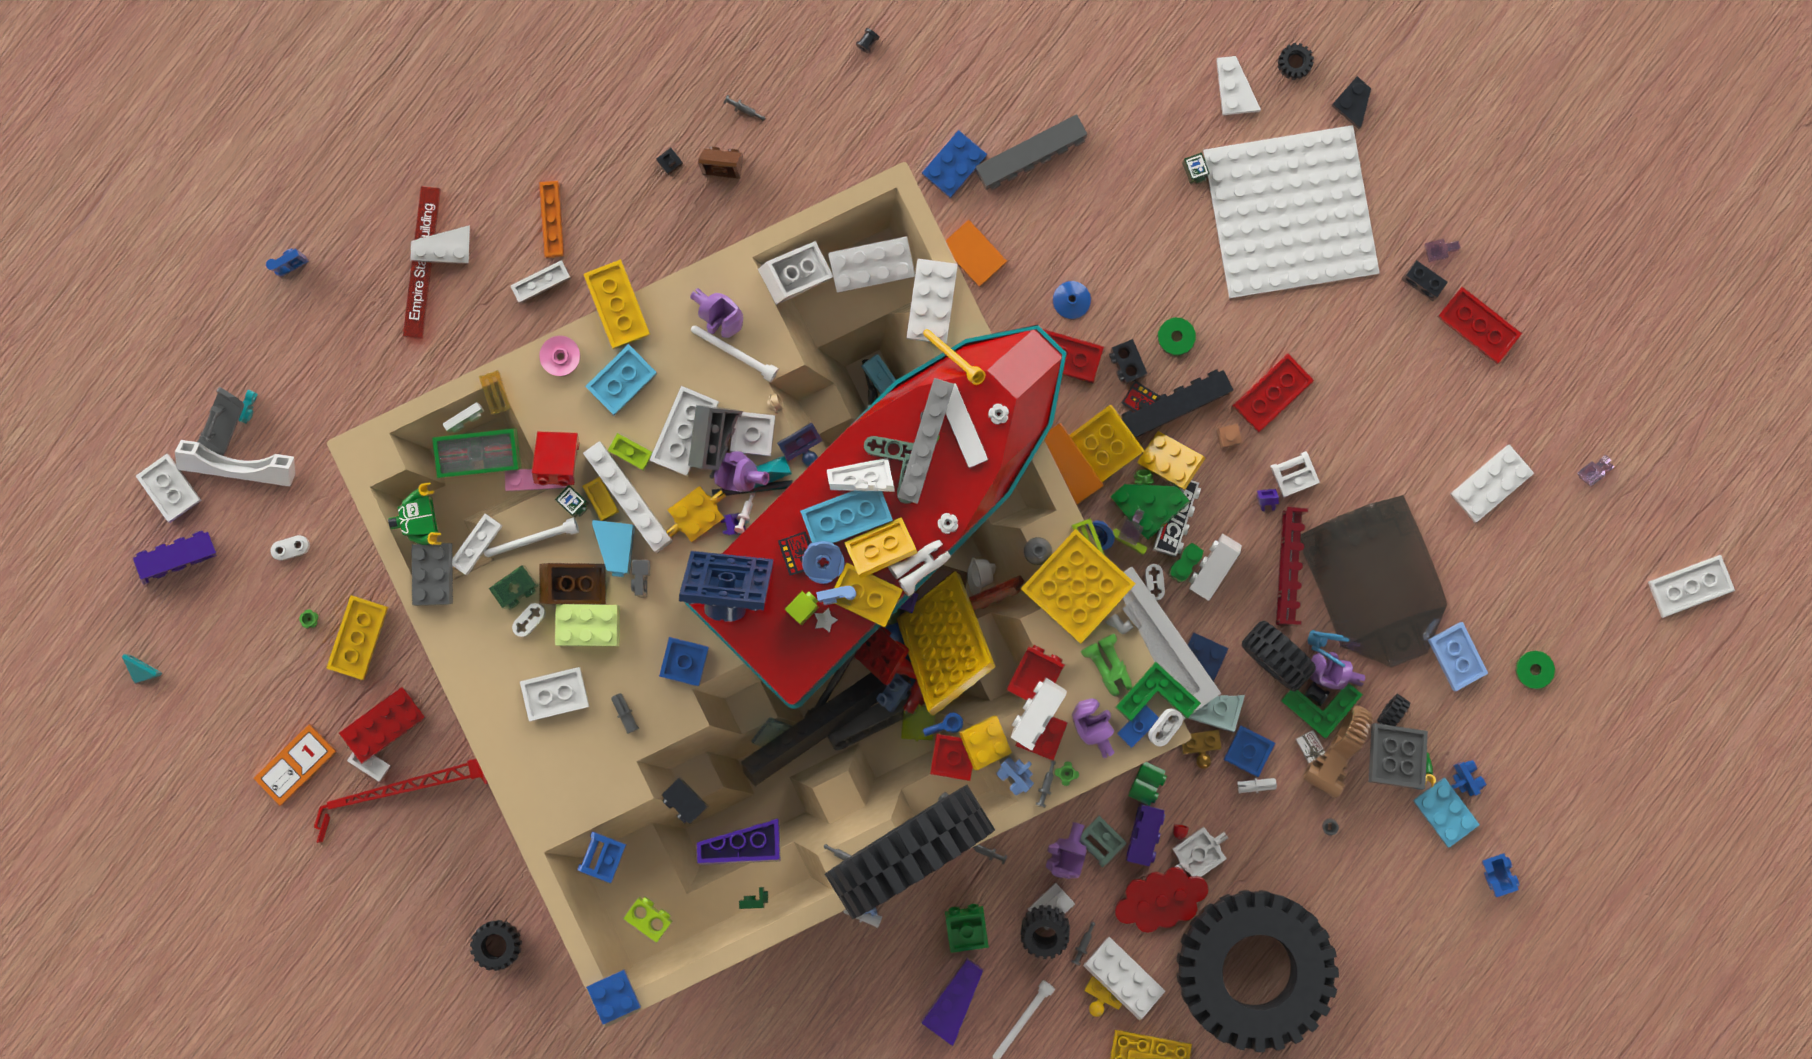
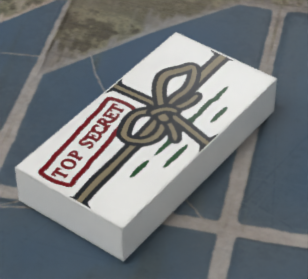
M1314 730L1296 739L1308 763L1325 753Z

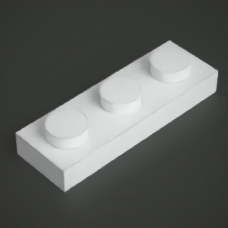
M561 260L511 285V288L518 302L522 303L571 277Z
M484 514L453 557L452 566L468 575L500 531L502 525L487 514Z

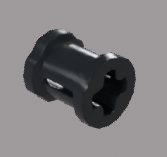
M866 28L865 34L860 41L856 42V46L869 54L874 42L879 40V35Z
M1313 681L1304 695L1311 697L1321 706L1330 692L1328 690L1324 691Z

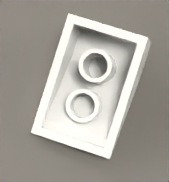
M816 241L769 260L758 268L776 305L833 278Z

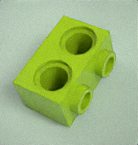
M802 591L785 610L797 622L803 625L819 608L816 605L818 600L809 591L806 594Z
M639 897L623 919L657 943L673 922L670 919L671 915L663 909L659 911L654 908V903L650 899ZM637 907L645 908V917L640 918L637 916ZM654 919H660L663 922L662 929L657 930L653 927L652 922Z

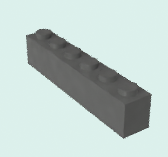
M1076 114L977 165L975 171L985 190L989 188L994 190L1001 186V182L1017 178L1018 173L1031 171L1037 163L1041 162L1044 164L1052 159L1051 156L1057 153L1062 155L1067 152L1068 147L1072 145L1077 147L1083 144L1087 138V132Z

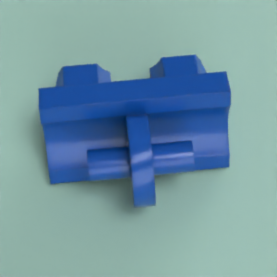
M1471 760L1453 765L1457 774L1453 775L1455 783L1451 785L1452 788L1459 787L1461 793L1467 791L1469 796L1480 794V790L1487 784L1482 776L1475 779L1471 776L1470 773L1477 770L1475 762Z

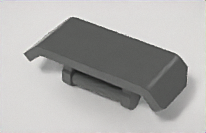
M219 387L216 390L217 396L209 411V417L197 442L223 456L227 451L243 411L244 403L236 396Z

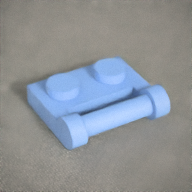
M852 586L816 592L818 601L823 602L824 605L837 603L836 599L845 597L848 600H852L856 597V591Z

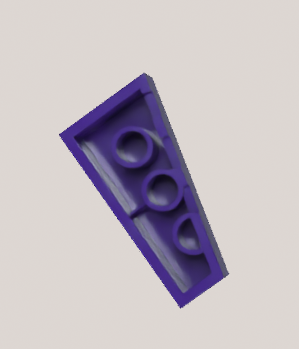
M969 958L965 959L921 1020L924 1026L952 1046L955 1043L983 973V969Z

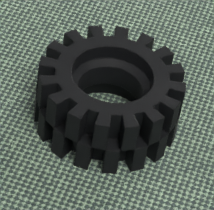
M1293 43L1291 46L1290 44L1287 45L1279 56L1278 68L1282 70V75H1287L1286 78L1288 79L1290 77L1292 80H1296V78L1302 79L1303 76L1305 77L1310 72L1313 66L1314 56L1311 55L1312 51H1308V47H1303L1301 43L1299 45H1296V43ZM1299 55L1303 60V65L1300 68L1291 67L1289 64L1290 56Z
M1399 694L1394 695L1382 710L1377 722L1383 725L1396 726L1401 718L1404 717L1411 703Z

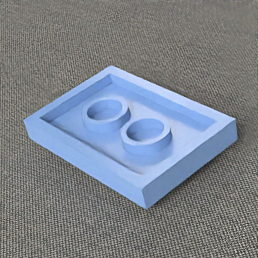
M1459 622L1428 639L1453 691H1458L1488 674L1463 622Z

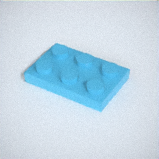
M628 344L585 387L615 416L658 373Z
M1442 778L1433 787H1430L1413 800L1448 848L1480 825L1446 778Z

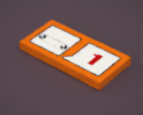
M308 724L253 779L279 806H282L337 751L311 724Z

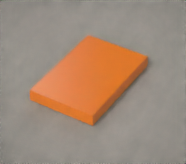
M967 220L945 240L956 263L978 287L983 285L1007 263V260L970 220Z

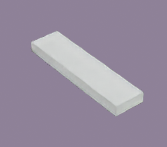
M955 383L947 406L946 416L966 463L971 468L987 461L988 458Z

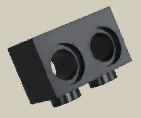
M1417 260L1410 266L1402 278L1404 282L1432 301L1439 296L1448 283Z
M1133 339L1111 348L1109 357L1113 364L1116 363L1118 367L1116 373L1120 382L1124 381L1126 385L1147 376L1148 373ZM1124 349L1128 352L1129 356L1123 359L1119 356L1118 351ZM1133 367L1136 370V375H1127L1126 368Z

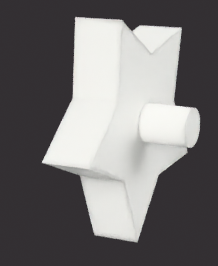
M829 608L823 614L815 613L818 620L815 628H825L830 632L831 624L836 622L837 619L831 616Z

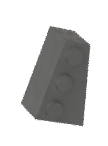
M696 405L688 466L719 470L728 449L726 445L731 434L734 435L736 430L734 426L738 417L742 416L743 411Z

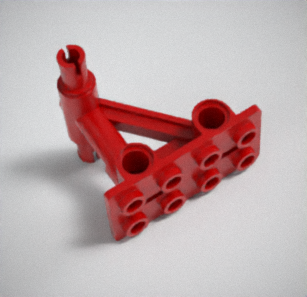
M881 626L858 649L854 657L885 685L891 683L896 673L916 679L910 691L912 694L903 706L907 712L914 714L920 701L924 700L912 663L905 658L910 649L891 638V632Z

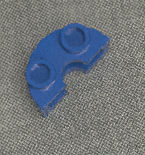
M1505 853L1482 861L1486 871L1484 872L1490 890L1493 889L1495 897L1519 890L1518 878L1516 875L1512 876L1510 872L1512 863L1510 858L1505 856Z

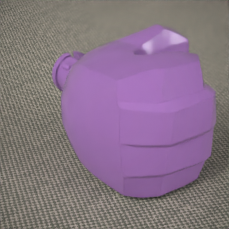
M699 288L692 292L690 298L700 305L698 315L707 322V331L710 334H714L720 325H722L721 335L725 338H730L742 329L743 313L729 297L721 293H714L708 297Z
M741 451L726 453L719 470H715L714 473L715 484L725 490L747 492L753 489L756 483L766 485L769 482V474L757 471L756 465Z
M1335 652L1329 653L1330 655L1339 660V657ZM1319 653L1311 659L1316 666V670L1310 676V679L1325 688L1343 689L1347 686L1348 682L1358 686L1364 684L1360 680L1365 681V675L1353 672L1352 664L1349 661L1340 660L1345 664V667H1341L1330 659L1326 663L1324 656Z
M1091 698L1080 701L1072 713L1078 735L1088 745L1097 744L1103 758H1107V753L1110 757L1115 753L1108 740L1114 733V729L1108 722L1111 718L1110 711L1105 710L1099 715L1092 716L1090 714H1093L1100 705L1098 700Z
M1073 822L1068 839L1059 838L1056 843L1048 846L1047 851L1052 853V857L1047 860L1046 868L1054 876L1067 879L1080 876L1087 852V846L1080 843L1085 827L1082 824Z

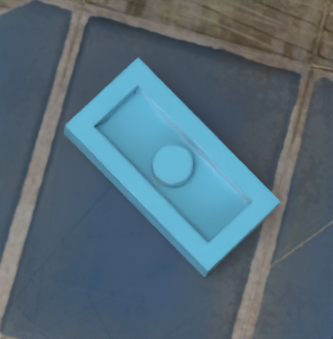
M878 354L861 366L880 394L896 381Z

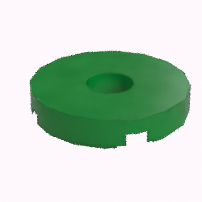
M1173 317L1166 320L1158 331L1159 345L1166 353L1173 356L1187 353L1193 347L1196 340V332L1193 325L1183 318ZM1173 332H1179L1182 335V339L1176 342L1172 339L1171 335Z
M1535 650L1526 652L1518 659L1515 672L1518 680L1524 686L1539 689L1551 683L1555 674V666L1549 655ZM1533 664L1538 665L1540 668L1538 675H1533L1530 671Z

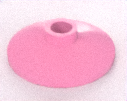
M554 336L542 345L539 354L540 362L543 368L552 375H568L578 366L580 351L572 339L566 336ZM560 353L564 354L563 360L557 359Z

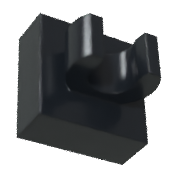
M669 148L656 158L668 175L683 164L672 148Z

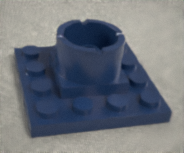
M691 551L679 593V601L688 604H704L705 614L718 621L739 620L745 615L746 608L753 611L764 610L774 559Z

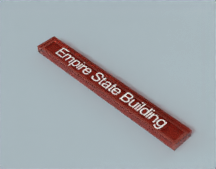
M421 186L414 240L436 234L441 194L440 188ZM412 261L403 329L404 337L423 339L432 262Z

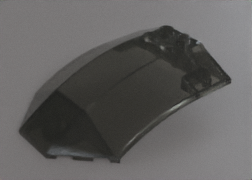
M1404 495L1365 505L1332 518L1301 534L1300 543L1304 544L1303 554L1319 588L1337 635H1343V638L1349 639L1348 642L1339 641L1340 647L1357 652L1359 655L1381 662L1391 668L1428 653L1430 648L1428 639L1435 636L1447 607V601L1426 544Z

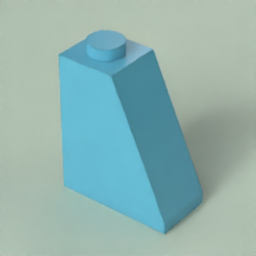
M592 520V526L606 570L612 572V576L624 577V574H630L635 525Z

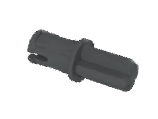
M623 694L614 695L611 700L618 712L617 717L621 719L627 731L626 733L629 734L639 729L631 713L632 709H629Z

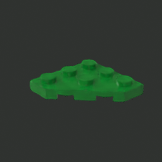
M1124 484L1110 496L1147 540L1191 502L1178 486Z

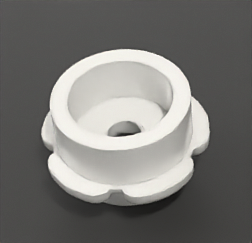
M995 404L989 410L988 415L994 424L1005 423L1008 420L1009 410L1006 406Z
M945 513L938 520V527L945 534L955 532L958 528V519L955 515Z

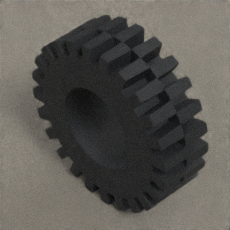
M965 785L859 850L824 875L850 917L855 919L888 901L896 894L898 895L909 886L919 882L930 873L944 866V864L955 859L961 853L993 833L995 828L969 786Z
M1242 890L1239 891V894H1227L1220 897V901L1215 904L1209 903L1203 908L1204 912L1199 917H1194L1190 922L1192 927L1187 934H1183L1181 953L1177 954V963L1179 964L1177 980L1181 986L1182 998L1191 1014L1206 1031L1214 1035L1219 1041L1229 1043L1235 1048L1244 1051L1245 1048L1253 1049L1255 1052H1265V1049L1273 1048L1277 1051L1285 1049L1284 1044L1291 1041L1297 1044L1304 1040L1302 1035L1308 1030L1314 1032L1319 1027L1316 1022L1321 1015H1328L1331 1008L1327 1004L1330 997L1335 998L1337 988L1334 986L1335 978H1339V968L1334 963V958L1337 957L1335 948L1330 945L1328 940L1330 936L1326 929L1321 927L1318 919L1300 904L1282 895L1264 890H1259V892ZM1253 935H1266L1276 938L1288 953L1290 960L1288 983L1276 998L1267 1003L1259 1005L1241 1003L1232 998L1223 981L1224 960L1229 950L1240 940Z

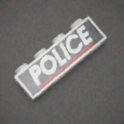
M1191 480L1185 491L1181 489L1191 502L1158 531L1153 547L1154 551L1173 557L1177 553L1181 554L1184 545L1181 539L1183 535H1187L1189 529L1187 520L1188 517L1193 516L1195 506H1192L1194 498L1198 499L1201 488H1198L1199 482Z

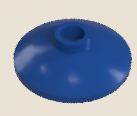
M1068 281L1061 284L1053 295L1055 310L1059 315L1067 319H1076L1083 316L1091 304V296L1088 289L1076 281ZM1074 296L1076 301L1070 302L1069 297Z

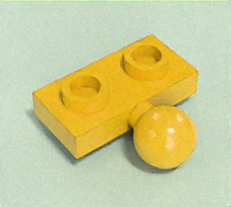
M1093 975L1091 976L1084 989L1086 993L1097 998V1001L1092 1002L1089 1006L1090 1014L1094 1017L1101 1016L1104 1013V1003L1119 1010L1122 1003Z

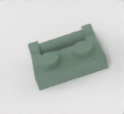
M1100 816L1082 832L1080 843L1087 846V850L1099 861L1098 864L1102 868L1127 844ZM1089 834L1109 852L1106 856L1086 838Z

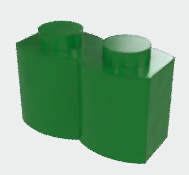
M1194 543L1187 545L1182 550L1179 560L1170 567L1168 576L1178 583L1185 581L1190 576L1193 566L1201 560L1204 550Z
M1148 762L1141 764L1127 796L1148 806L1151 803L1155 804L1159 795L1156 791L1159 785L1163 786L1167 778L1164 775L1165 770Z

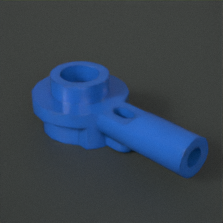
M949 713L945 716L942 723L924 728L925 737L944 730L950 733H957L963 727V719L957 713Z

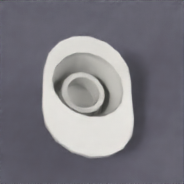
M972 557L968 568V584L972 594L975 596L980 593L983 587L993 582L996 565L990 564L986 559L976 560Z

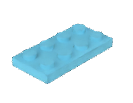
M854 490L800 511L812 543L819 541L836 543L893 521L882 491Z

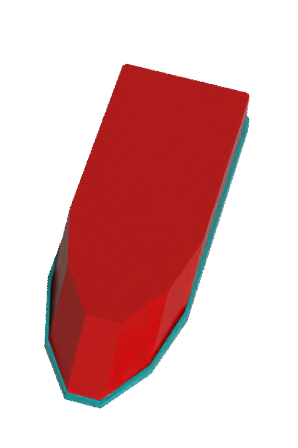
M1039 325L967 338L953 346L951 349L971 366H978L985 372V379L979 385L971 383L967 378V373L944 353L894 381L722 553L774 559L764 610L753 611L746 608L745 615L739 620L718 621L705 614L704 604H688L684 602L788 707L793 709L801 707L881 625L835 603L824 605L823 602L819 601L816 603L819 608L803 625L797 622L785 610L786 607L802 591L805 594L809 591L818 600L816 592L834 589L840 575L829 583L814 582L806 575L805 571L790 576L778 540L806 531L809 543H812L800 511L854 491L830 490L827 470L884 459L883 457L870 455L865 451L864 442L868 437L878 436L909 443L915 442L921 423L920 415L925 410L933 380L936 378L949 383H956L988 460L971 468L968 467L945 413L939 433V440L936 442L918 504L913 502L904 504L897 497L903 461L888 459L895 492L882 491L893 521L902 517L917 552L926 545L940 540L943 545L935 552L930 553L933 559H937L938 556L947 551L951 556L1011 496L1053 425L1067 353ZM1001 404L1008 408V420L1005 423L994 424L991 421L988 413L993 408V405ZM872 440V443H868L867 446L870 447L871 451H874L875 448L882 449L880 453L885 454L887 442L883 441V446L876 444V440ZM891 444L888 447L890 455H897L900 451L897 444ZM903 445V453L901 455L903 458H905V453L911 455L912 452L907 451V446ZM949 513L957 517L958 528L955 532L945 534L938 527V520L941 519L943 514ZM876 528L833 543L840 548L844 557V567L846 563L854 566L844 542ZM821 558V560H818V563H820V567H824V564H828L829 561L826 558ZM925 561L920 562L898 579L893 576L888 567L874 572L872 575L901 588L898 581L925 564ZM936 570L929 573L916 583L914 593L932 576V574ZM902 591L891 616L912 595L907 596L906 593ZM829 608L831 616L837 619L836 622L831 624L830 632L825 628H815L818 622L815 613L823 614Z

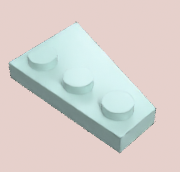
M1245 695L1217 696L1192 713L1189 719L1235 732Z

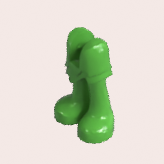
M1115 633L1098 641L1112 665L1111 670L1106 665L1097 643L1081 650L1084 657L1091 658L1103 678L1102 681L1105 687L1114 697L1120 695L1114 681L1121 679L1127 691L1132 688L1126 665H1124L1123 660L1120 662L1114 648L1117 641Z

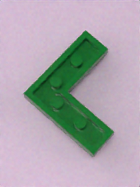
M1154 662L1115 706V709L1126 719L1132 721L1157 692L1187 719L1201 702L1157 662Z
M1348 682L1347 686L1337 693L1323 711L1299 690L1294 692L1289 690L1281 702L1326 739L1363 694Z

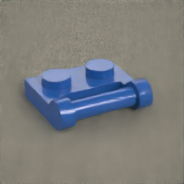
M291 248L286 250L280 258L267 260L266 267L274 271L276 275L284 276L309 261L299 250Z
M592 831L590 836L592 839L583 862L579 864L577 870L612 883L627 844ZM599 841L603 842L604 846L595 869H592L589 866Z

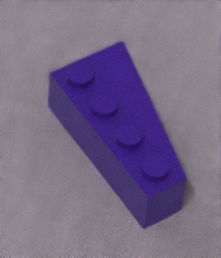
M199 531L192 534L193 537L185 539V537L174 540V544L168 546L162 544L156 546L154 551L147 552L145 550L137 553L133 561L143 585L149 583V578L160 579L165 577L169 570L177 572L186 568L188 563L195 565L217 556L209 533Z
M779 819L697 842V863L699 865L781 861Z

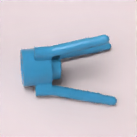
M1312 630L1307 641L1309 645H1312V650L1319 652L1341 667H1345L1344 663L1320 647H1324L1328 639L1348 642L1349 639L1343 638V635Z

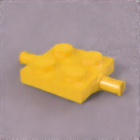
M701 485L667 509L675 522V525L666 530L667 534L674 530L669 534L672 537L681 531L693 542L724 519V516L718 510L717 503L725 498L726 495L723 494L717 498L723 493L720 490L711 497L703 490Z

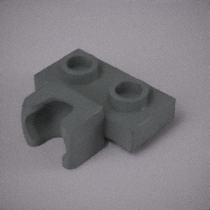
M632 560V575L635 576V579L631 580V591L635 593V596L647 597V576H650V561Z

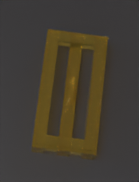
M499 370L479 376L491 415L511 409ZM496 376L505 403L504 407L501 406L492 377ZM486 379L489 380L490 387L498 409H494L493 402L485 381Z

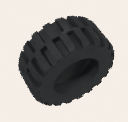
M1266 621L1259 622L1242 641L1241 646L1272 677L1293 692L1299 690L1316 670L1314 662L1295 643Z

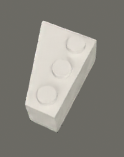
M1222 533L1218 541L1215 540L1209 549L1211 552L1208 557L1205 556L1199 564L1201 567L1199 572H1194L1191 576L1189 589L1209 601L1239 556L1242 545Z
M1047 678L1043 683L1039 681L1034 689L1036 695L1033 699L1028 698L1023 706L1025 712L1022 716L1018 715L1012 723L1014 729L1011 738L1031 751L1067 693L1065 689Z

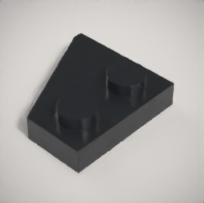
M1357 76L1331 106L1355 127L1360 129L1363 124L1371 87Z

